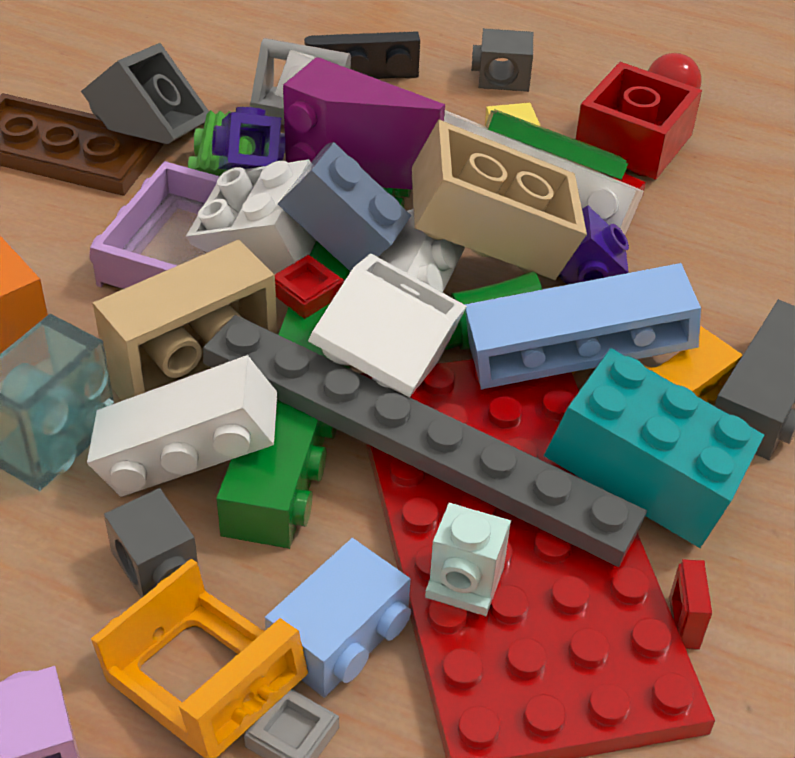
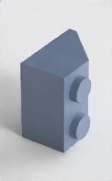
M334 142L325 145L278 202V205L350 272L354 266L370 253L378 257L388 249L412 216Z

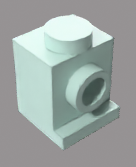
M449 503L433 540L430 581L426 588L425 598L487 616L504 569L511 520Z

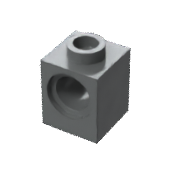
M483 28L482 44L473 45L471 71H479L478 88L529 92L534 32ZM505 58V59H508V60H507V61H497V60H495V59Z
M160 488L104 513L111 552L141 598L188 560L193 559L198 563L195 537Z

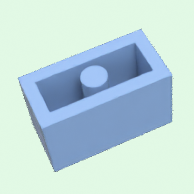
M351 538L265 616V630L279 618L299 630L308 675L302 681L325 698L341 681L348 683L361 672L368 660L369 653L384 639L388 641L393 640L404 629L411 615V609L409 608L411 578L360 542Z

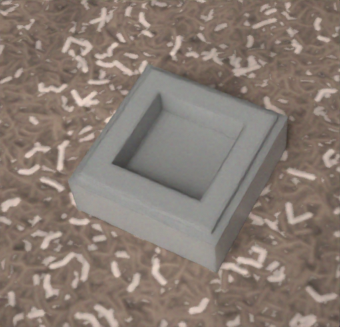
M291 689L248 729L244 735L245 747L263 758H318L339 729V716Z

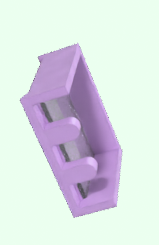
M164 161L155 173L143 182L141 189L131 201L121 207L116 218L106 230L93 240L89 256L90 261L93 263L96 285L102 287L106 283L125 289L206 254L207 252L191 245L186 235L197 218L199 210L204 206L216 186L220 176Z

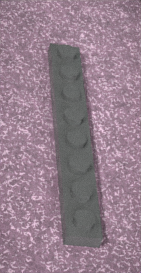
M234 315L203 347L204 364L213 368L248 355L277 391V400L617 567L622 563L643 524L647 510L391 388L383 387L364 375L335 363L242 317Z

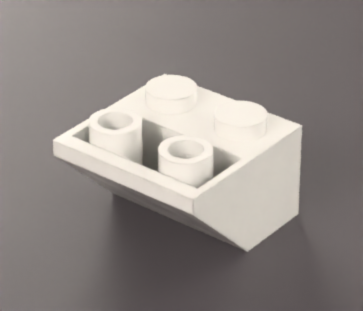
M310 160L289 163L287 161H276L268 166L250 169L236 167L224 172L218 178L216 186L204 206L199 210L197 218L186 235L189 243L208 253L239 239L274 274L308 254L310 255L317 240L278 205V202L311 163Z
M370 253L353 267L312 331L308 341L321 348L324 355L333 362L341 365H352L370 375L372 380L376 381L379 385L391 388L410 398L439 362L467 306Z

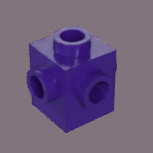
M237 107L236 112L229 113L222 119V125H215L213 130L212 155L219 156L218 169L230 170L236 167L250 169L268 166L276 161H283L285 134L280 133L281 118L265 116L266 110L254 107ZM241 138L247 139L251 143L252 152L250 155L239 153Z
M587 205L582 209L587 235L558 275L567 285L629 273L626 254L629 244L626 236L617 225H608Z

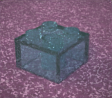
M50 313L0 354V469L41 491L57 475L65 473L71 467L74 460L90 446L97 410L114 404L103 340Z

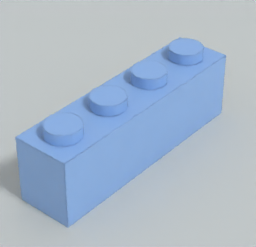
M681 263L465 304L467 306L465 314L468 340L481 389L595 368L610 348L624 356L641 359L699 347L701 307Z

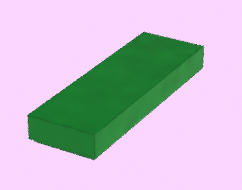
M496 109L494 111L491 110L485 125L488 130L621 180L628 166L626 160L618 155Z

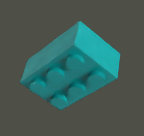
M610 348L568 406L544 457L588 483L647 510L646 517L701 548L731 503L764 434L750 427L743 419L729 415L700 399L690 389L676 385L647 369L637 359L624 356Z

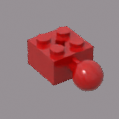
M681 53L662 55L651 64L648 71L620 61L581 103L575 139L622 157L628 164L626 169L631 170L637 175L647 176L656 180L693 134L702 94L700 89L702 76L698 65L693 59Z

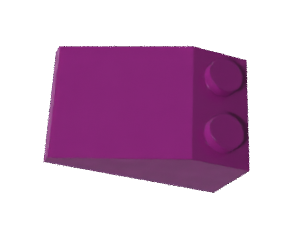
M316 57L283 84L285 160L288 163L308 159L312 162L326 144L334 142L348 156L353 158L381 187L413 190L412 166L437 121H444L445 104Z

